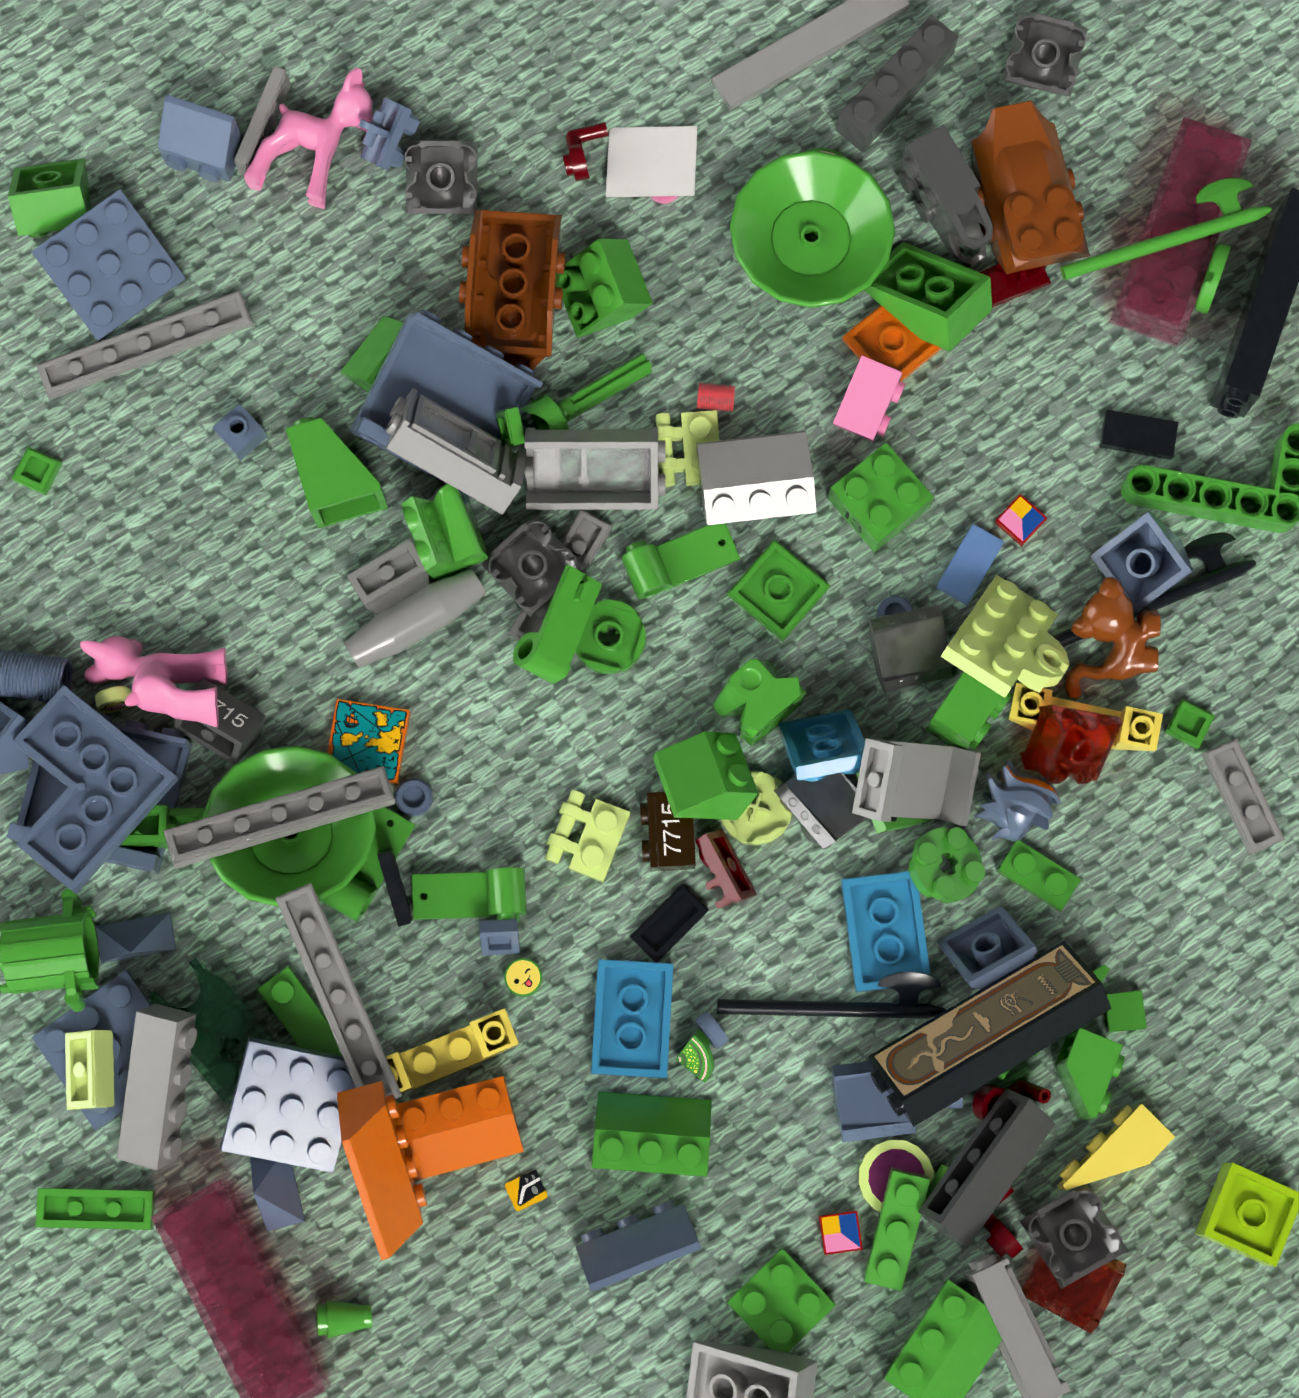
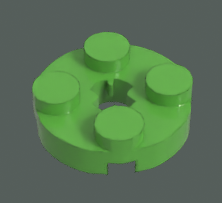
M611 599L597 602L593 606L577 646V657L586 667L597 673L616 674L628 671L640 659L646 644V630L641 618L630 605ZM608 628L617 630L615 636L620 635L619 641L617 643L612 642L611 646L603 645L604 640L599 641L598 639L600 632L606 633Z
M940 827L920 836L912 847L914 850L912 852V859L909 860V873L916 888L928 898L933 897L946 904L957 902L971 895L976 890L979 882L984 879L985 868L982 864L980 852L962 828ZM941 856L946 857L952 863V873L950 875L948 870L942 872L939 864L943 862Z

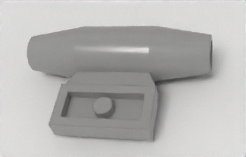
M409 539L347 575L349 582L366 610L371 611L377 616L346 640L344 645L357 667H364L398 654L452 623L482 598L486 592L472 569L430 584V575L425 571L417 550Z

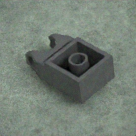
M942 125L906 144L898 177L903 189L907 193L912 192L918 201L916 208L921 219L925 223L930 221L946 249L957 262L971 267L985 259L986 244L992 240L993 225L984 204L978 196L979 181L946 127ZM979 223L982 224L985 228V236L981 231ZM962 243L974 250L979 248V253L974 257H966L960 252L959 245Z

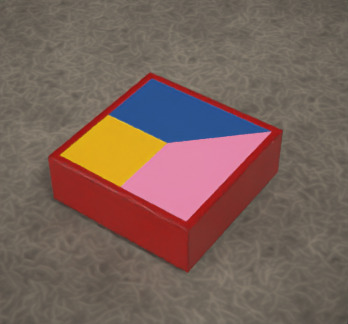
M1020 494L996 519L995 524L1022 547L1044 524L1047 517Z
M857 1211L818 1216L824 1255L863 1250Z

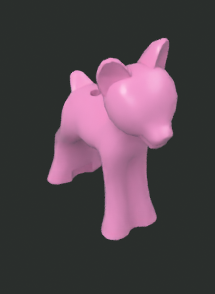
M360 68L351 70L346 76L343 87L335 99L331 115L327 118L322 119L304 112L289 110L284 104L279 105L282 117L272 135L262 139L251 165L244 174V179L250 189L261 191L272 161L277 156L291 151L300 145L315 151L314 167L306 192V196L309 197L308 203L311 206L325 209L328 173L343 129L346 127H356L367 132L366 129L358 126L359 122L363 119L371 123L373 118V102L369 92L364 88L365 83L362 82V71Z
M112 636L105 638L102 642L81 641L80 647L82 650L94 658V664L84 672V678L88 682L102 684L111 680L115 681L134 677L132 692L125 699L126 706L137 705L142 710L167 714L174 719L197 721L218 728L217 688L193 691L177 688L174 684L196 683L204 678L211 683L226 686L228 682L226 647L196 654L154 653L140 656L143 646L141 642L135 639L129 640L121 636Z

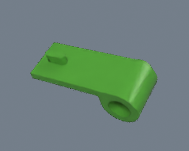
M726 523L707 525L657 547L655 544L647 545L645 540L638 541L625 548L627 553L621 558L637 599L648 598L741 560Z
M566 565L539 633L529 632L521 637L513 652L514 663L551 684L564 679L570 671L571 661L602 584L571 565Z
M387 807L374 810L376 833L367 862L346 887L320 900L355 922H358L363 917L384 882L377 851L390 847L393 849L395 859H397L416 824Z
M506 867L490 869L487 872L411 875L413 920L497 917V920L517 919L520 922L519 916L527 914L524 868Z

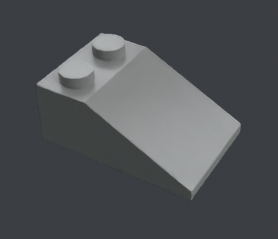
M696 1340L693 1342L686 1398H813L818 1361L784 1351Z

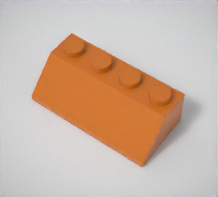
M504 1076L397 1104L399 1117L394 1119L397 1126L403 1124L405 1127L409 1147L404 1148L406 1155L413 1154L418 1171V1177L413 1178L414 1181L524 1152Z
M383 1081L338 1092L337 1102L341 1141L380 1258L385 1260L389 1259L423 1224L421 1207L427 1206V1199L423 1184L415 1185L413 1179L418 1177L413 1154L406 1155L404 1148L409 1147L405 1127L403 1124L397 1126L394 1119L399 1117L394 1094L387 1096Z

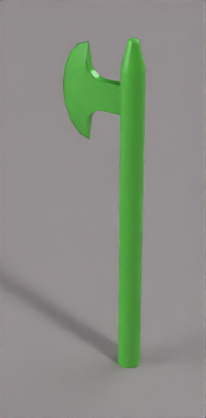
M1242 178L1220 179L1206 185L1199 191L1196 196V204L1214 202L1220 207L1223 216L1060 267L1061 275L1064 280H1068L1255 222L1269 214L1272 208L1270 206H1260L1242 210L1237 195L1241 191L1253 187L1250 181Z

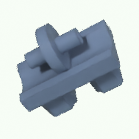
M384 97L380 110L375 111L371 123L363 119L359 122L358 126L367 130L362 142L365 146L360 157L388 170L389 166L401 167L405 159V149L398 146L403 133L409 136L415 134L420 123L419 119L411 114L412 109Z

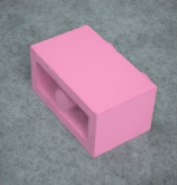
M861 356L833 425L874 442L877 435L884 437L892 418L885 414L891 401L898 404L906 383L900 381L902 372Z

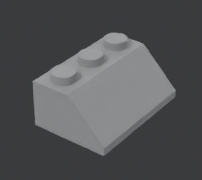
M805 430L696 443L703 512L707 525L817 512L814 476Z

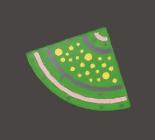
M698 1029L676 1060L705 1083L714 1071L715 1061L709 1048V1039Z

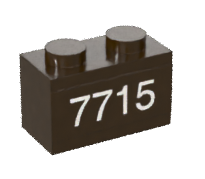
M665 792L647 793V803H640L641 826L648 825L649 840H642L643 863L650 862L651 872L695 869L693 818H675Z

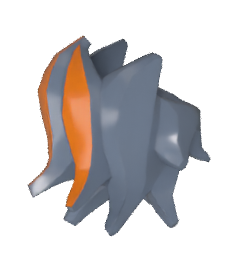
M1005 760L1006 765L1003 766V773L999 771L997 778L990 772L984 775L988 781L990 793L984 792L982 794L987 803H981L980 807L985 810L975 814V817L988 820L999 828L992 837V840L1004 838L1011 841H1019L1027 834L1032 825L1044 830L1049 829L1048 819L1053 818L1051 804L1055 803L1058 805L1061 803L1056 788L1046 779L1018 772L1009 760Z

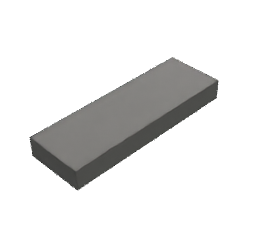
M276 66L272 69L234 159L239 174H245L254 159L262 139L271 135L280 113L279 105L284 104L291 87L288 75L284 69Z
M1236 738L1203 752L1201 755L1248 855L1285 840L1238 739Z

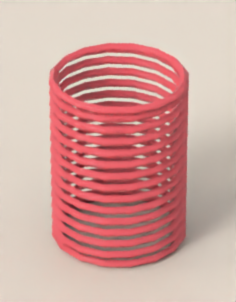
M699 383L697 409H701L702 406V410L707 407V410H711V408L716 410L717 408V411H721V409L722 411H729L730 399V412H733L735 385H733L732 389V385H728L727 388V385L722 387V384L717 386V384L712 385L708 383L707 385L705 383L704 388V383Z

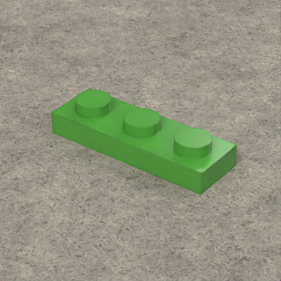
M891 1167L863 1277L864 1282L902 1291L921 1218L918 1210L926 1199L930 1183L929 1176Z
M38 1188L35 1227L153 1230L156 1191Z

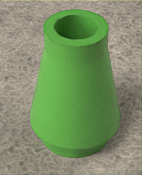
M325 1300V1304H316L317 1336L327 1335V1339L364 1328H372L371 1304L361 1305Z

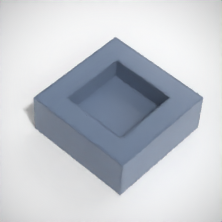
M517 919L479 921L482 956L520 954Z

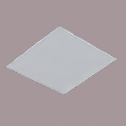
M697 126L614 127L610 129L606 197L695 196Z

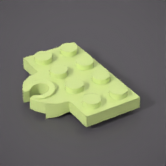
M998 575L989 584L941 655L942 658L1004 698L1017 679L1029 689L1040 693L1045 687L1057 685L1069 667V659L1065 649L1057 639L1047 632L1058 616V613L1051 610L1044 602L1036 600L1018 589L1013 582L1004 580Z

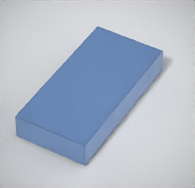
M972 524L936 588L968 606L1005 541Z

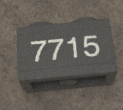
M203 678L193 688V691L217 688L218 728L197 721L175 719L173 728L235 765L259 739L266 715L259 712L255 707L227 693L222 687L216 686Z

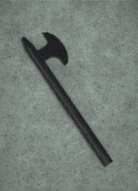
M1225 532L1202 536L1190 542L1184 548L1189 559L1197 558L1204 563L1208 574L1170 588L1141 611L1144 609H1160L1240 577L1256 566V561H1241L1226 566L1221 556V548L1236 539L1231 534ZM1139 611L1138 613H1136L1135 615H1133V616H1134V619L1138 617V614H1139L1141 611ZM1071 629L1053 635L1062 647L1084 639L1076 636Z
M898 972L887 975L879 981L877 986L892 988L899 993L898 1003L717 999V1014L929 1019L939 1015L946 1009L932 1004L918 1003V996L922 991L941 988L940 981L935 977L919 972Z

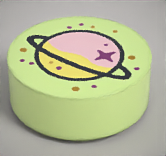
M114 686L99 691L95 695L97 711L100 713H113L130 708L125 705V699L132 690L126 686Z

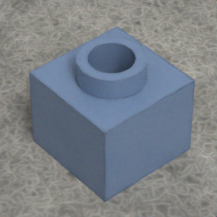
M241 404L236 406L212 427L216 435L240 461L267 438L264 429ZM238 425H244L242 432H232Z

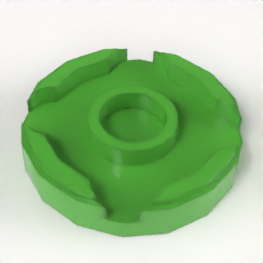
M1220 242L1216 244L1194 306L1196 308L1195 311L1204 315L1208 314L1232 245Z

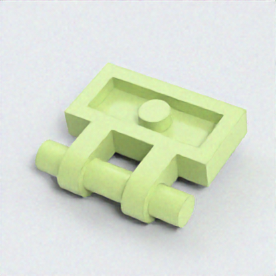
M717 410L681 413V427L671 426L670 414H657L658 440H665V463H658V473L665 474V487L675 485V473L685 472L686 486L701 485L696 443L719 441ZM672 441H683L684 458H673Z
M571 790L567 803L563 802L559 814L562 816L554 834L550 833L546 843L549 845L544 859L554 864H559L563 851L572 854L573 858L569 865V870L604 883L631 812L598 799L595 800L591 812L581 809L585 794ZM575 821L586 824L579 843L568 839Z

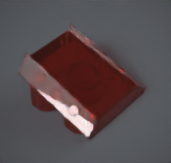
M1056 705L1039 707L1040 715L1024 752H1020L1024 769L1038 772L1051 784H1060L1067 777L1072 778L1078 784L1097 781L1122 724L1121 718Z
M1039 1254L1022 1287V1292L1028 1300L1092 1334L1099 1325L1121 1278L1124 1276L1127 1264L1115 1258L1061 1289Z

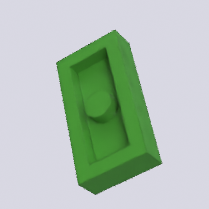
M1020 840L1014 842L996 871L1059 912L1063 910L1081 881L1080 878Z

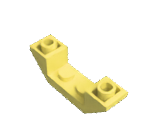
M1015 683L1008 720L1036 733L1114 750H1157L1163 718L1161 713L1126 706L1122 711L1052 697L1053 690L1043 688L1039 693L1029 689L1022 683Z
M501 1009L469 1022V1026L405 1052H396L386 1056L401 1094L474 1066L519 1045L506 1009Z

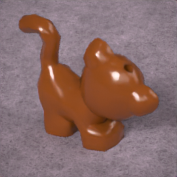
M1107 577L1100 585L1099 592L1092 595L1087 601L1082 615L1073 622L1071 631L1076 636L1084 639L1094 638L1102 642L1113 641V646L1106 656L1103 665L1094 666L1078 663L1067 672L1065 689L1068 697L1072 699H1077L1081 696L1080 679L1083 677L1094 680L1112 679L1120 681L1132 678L1138 674L1158 671V648L1151 643H1146L1149 638L1160 636L1161 620L1158 611L1155 609H1144L1138 614L1137 620H1135L1133 616V602L1124 594L1123 586L1117 579Z

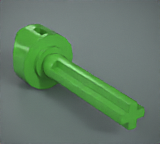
M641 353L559 401L557 404L551 397L545 394L520 408V410L530 414L537 430H569L567 421L572 420L652 373V365L645 355Z

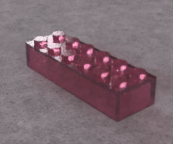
M1184 117L1175 134L1137 243L1223 216L1220 207L1214 202L1196 204V196L1202 188L1214 181L1225 178H1239L1252 140ZM1220 232L1132 259L1109 323L1177 347L1186 332Z
M220 1179L151 1216L240 1398H312L331 1387L227 1180Z

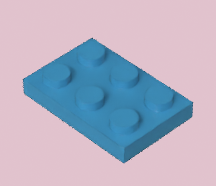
M851 709L778 723L780 736L797 781L813 782L823 779L826 775L836 773L855 774L860 772L865 739Z
M909 871L842 879L841 888L855 993L891 989L877 985L887 975L898 972H919L931 976L919 890L914 885Z
M598 959L591 1074L667 1079L673 964Z

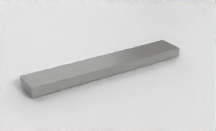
M848 0L712 77V84L731 111L909 9L910 3L908 0Z
M239 290L36 364L47 397L49 400L248 328L253 326L242 293Z
M384 766L169 828L163 830L174 869L390 806L395 804V799Z
M306 884L276 897L275 899L355 1087L383 1081L387 1096L394 1094L395 1099L401 1097L402 1094L312 884Z

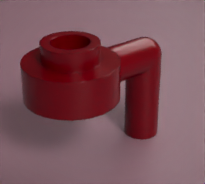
M606 122L567 132L566 142L569 154L562 156L567 176L574 175L576 182L590 179L581 142L609 136Z
M1023 1079L1017 1080L1006 1087L1042 1104L1047 1103L1051 1098L1049 1089ZM986 1084L976 1092L972 1107L975 1116L979 1120H984L1006 1088L994 1084Z
M1011 1187L1000 1204L1014 1192ZM992 1213L983 1225L991 1234L986 1241L999 1257L1007 1254L1013 1259L1023 1250V1247Z

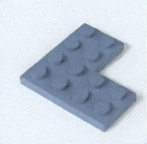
M63 685L13 740V743L67 787L20 839L17 846L73 893L77 894L174 786L178 778Z

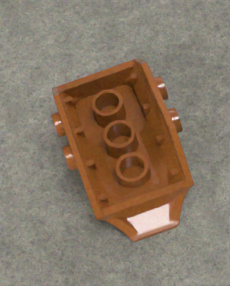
M1033 101L994 108L991 110L985 129L979 137L972 141L974 175L980 183L978 196L984 204L993 225L990 243L995 258L1004 272L1009 274L1089 257L1090 253L1081 223L1084 221L1083 207L1080 201H1075L1072 190L1075 189L1074 173L1071 168H1066L1055 123L1049 122L1040 113ZM981 224V231L985 236L986 231L984 226Z
M475 210L470 233L469 246H463L462 268H468L467 281H461L459 288V303H465V332L473 337L471 342L483 349L485 346L492 347L504 354L503 360L513 366L519 363L534 371L536 366L545 357L552 356L555 309H562L563 287H557V275L564 274L565 252H559L562 215Z

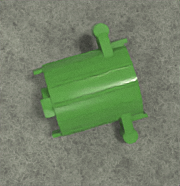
M68 888L61 894L63 914L10 920L0 923V968L6 984L0 985V991L3 994H19L66 988L65 1002L73 1011L80 1012L85 1008L86 1004L83 999L84 990L99 989L97 984L99 977V949L95 923L93 921V917H96V912L91 906L81 907L82 900Z

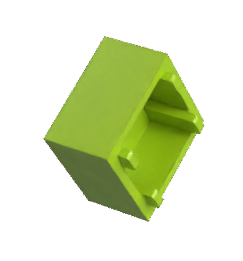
M1233 1162L1223 1163L1194 1234L1265 1266L1277 1267L1299 1211V1192Z

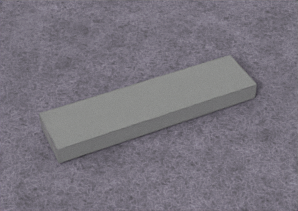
M579 510L561 543L585 567L581 572L587 574L610 534L613 525L585 510ZM552 599L531 617L522 609L510 629L509 635L520 640L526 633H539Z

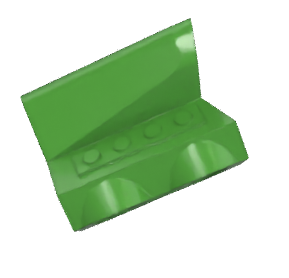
M446 484L438 491L433 501L412 496L401 504L421 563L425 571L436 581L458 574L463 569L488 559L479 526L467 494Z
M751 659L731 675L713 704L714 710L721 717L741 715L739 739H744L750 746L760 741L778 723H781L804 702L803 697L807 693L800 686L799 677L775 678L777 669L768 660Z

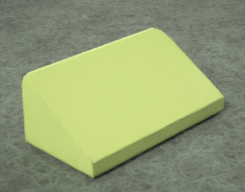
M87 1030L65 1033L67 1110L113 1107L115 1098L112 1031Z

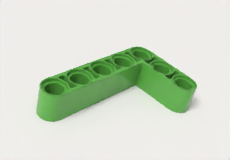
M1299 423L1290 425L1275 444L1268 488L1139 465L1134 467L1124 479L1121 485V494L1124 500L1134 506L1276 533L1288 532L1299 522V450L1291 448L1288 443V438H1294L1299 441ZM1288 472L1294 475L1297 485L1287 484L1282 477V473ZM1139 479L1144 481L1148 491L1139 492L1134 489L1132 480ZM1176 486L1180 488L1184 498H1173L1168 492V487ZM1212 493L1216 495L1220 505H1209L1204 498V494ZM1240 500L1251 501L1255 506V513H1248L1242 509ZM1277 507L1287 508L1291 513V520L1282 519L1277 513Z

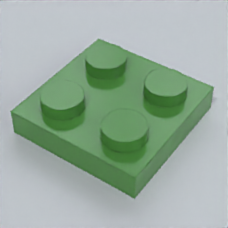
M783 1248L727 1301L771 1350L787 1353L836 1306Z

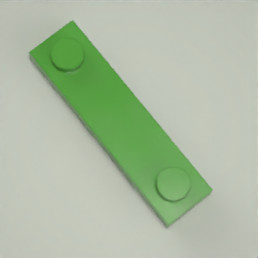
M290 967L285 968L258 988L260 994L300 1048L342 1056L325 1015Z

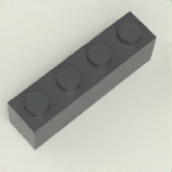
M931 14L839 113L836 131L863 153L951 58L955 52L959 36Z
M1006 1088L920 1207L918 1213L944 1237L968 1248L1039 1146L1044 1142L1055 1123L1030 1098Z

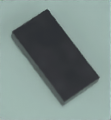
M1106 410L1100 448L1171 460L1174 457L1179 422Z
M389 847L377 851V856L398 927L410 924L413 916L393 849Z
M681 884L630 938L655 963H658L696 925L709 909L686 886Z

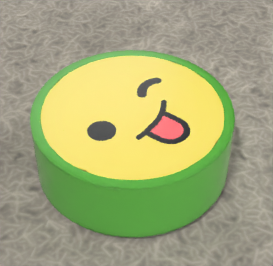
M525 958L517 959L510 963L505 971V984L514 995L528 997L535 994L541 987L542 972L534 961Z

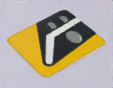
M536 1170L505 1184L506 1191L516 1211H521L548 1197Z

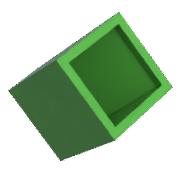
M301 418L295 421L293 426L285 428L307 504L318 529L388 508L380 483L322 418Z

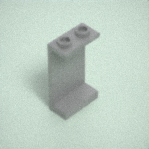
M866 738L852 813L883 822H891V817L938 819L967 826L981 753L951 745Z

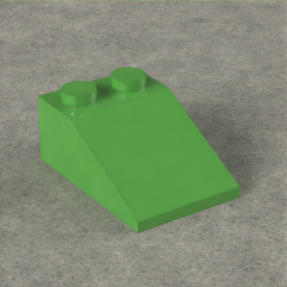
M905 242L899 244L890 253L888 263L872 285L864 290L921 340L949 352L992 311L991 279L989 276Z

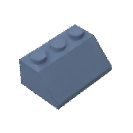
M673 1199L652 1207L655 1215L640 1220L637 1213L617 1221L618 1230L604 1234L603 1229L599 1228L581 1235L583 1243L575 1247L591 1292L700 1250L701 1246L685 1205L676 1206Z

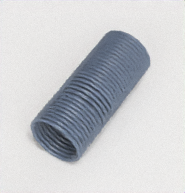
M0 649V697L48 703L63 685L70 690L73 669L69 658H62L61 656L59 658L57 656L51 657L50 655L43 654L36 655L35 653L29 654L28 652L22 653L21 651L10 652L9 650Z

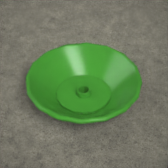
M812 150L782 155L755 171L736 197L730 222V231L735 257L753 284L778 301L814 308L843 303L872 285L889 261L895 235V226L890 201L872 174L846 157ZM814 234L817 240L809 242L805 239V235Z
M297 745L264 749L231 767L212 789L203 818L356 774V772L326 752ZM374 810L298 832L294 839L281 837L210 858L209 860L220 879L248 900L279 907L275 899L276 897L311 883L320 901L346 887L367 862L376 833Z

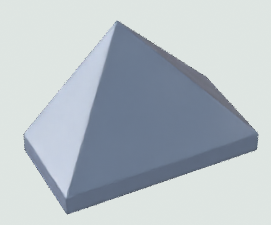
M171 913L96 926L101 963L176 950Z
M250 1157L253 1194L267 1231L305 1222L293 1166Z

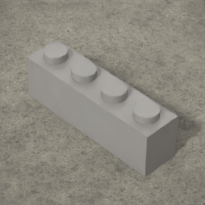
M159 1004L136 1011L117 1159L153 1170H159L176 1161L182 1147V1141L179 1138L181 1123L187 1111V1104L185 1102L186 1086L192 1074V1067L189 1065L191 1049L197 1037V1030L194 1028L196 1014Z

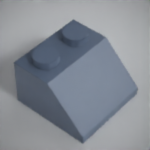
M166 94L158 141V149L165 164L178 171H185L186 168L197 171L202 178L211 182H218L219 179L230 182L236 168L234 159L243 140L235 117Z

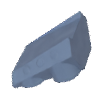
M871 1061L832 1066V1086L842 1142L916 1133V1126L913 1127L904 1114L899 1117L895 1114L886 1097L890 1094L887 1091L881 1094L870 1076V1073L875 1071Z

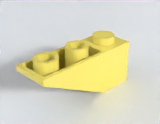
M1127 1104L1113 1117L1112 1121L1116 1125L1107 1135L1102 1131L1099 1132L1085 1147L1089 1153L1080 1162L1073 1159L1060 1172L1059 1176L1063 1180L1057 1187L1060 1190H1069L1148 1165L1175 1136L1143 1104H1137L1133 1108Z

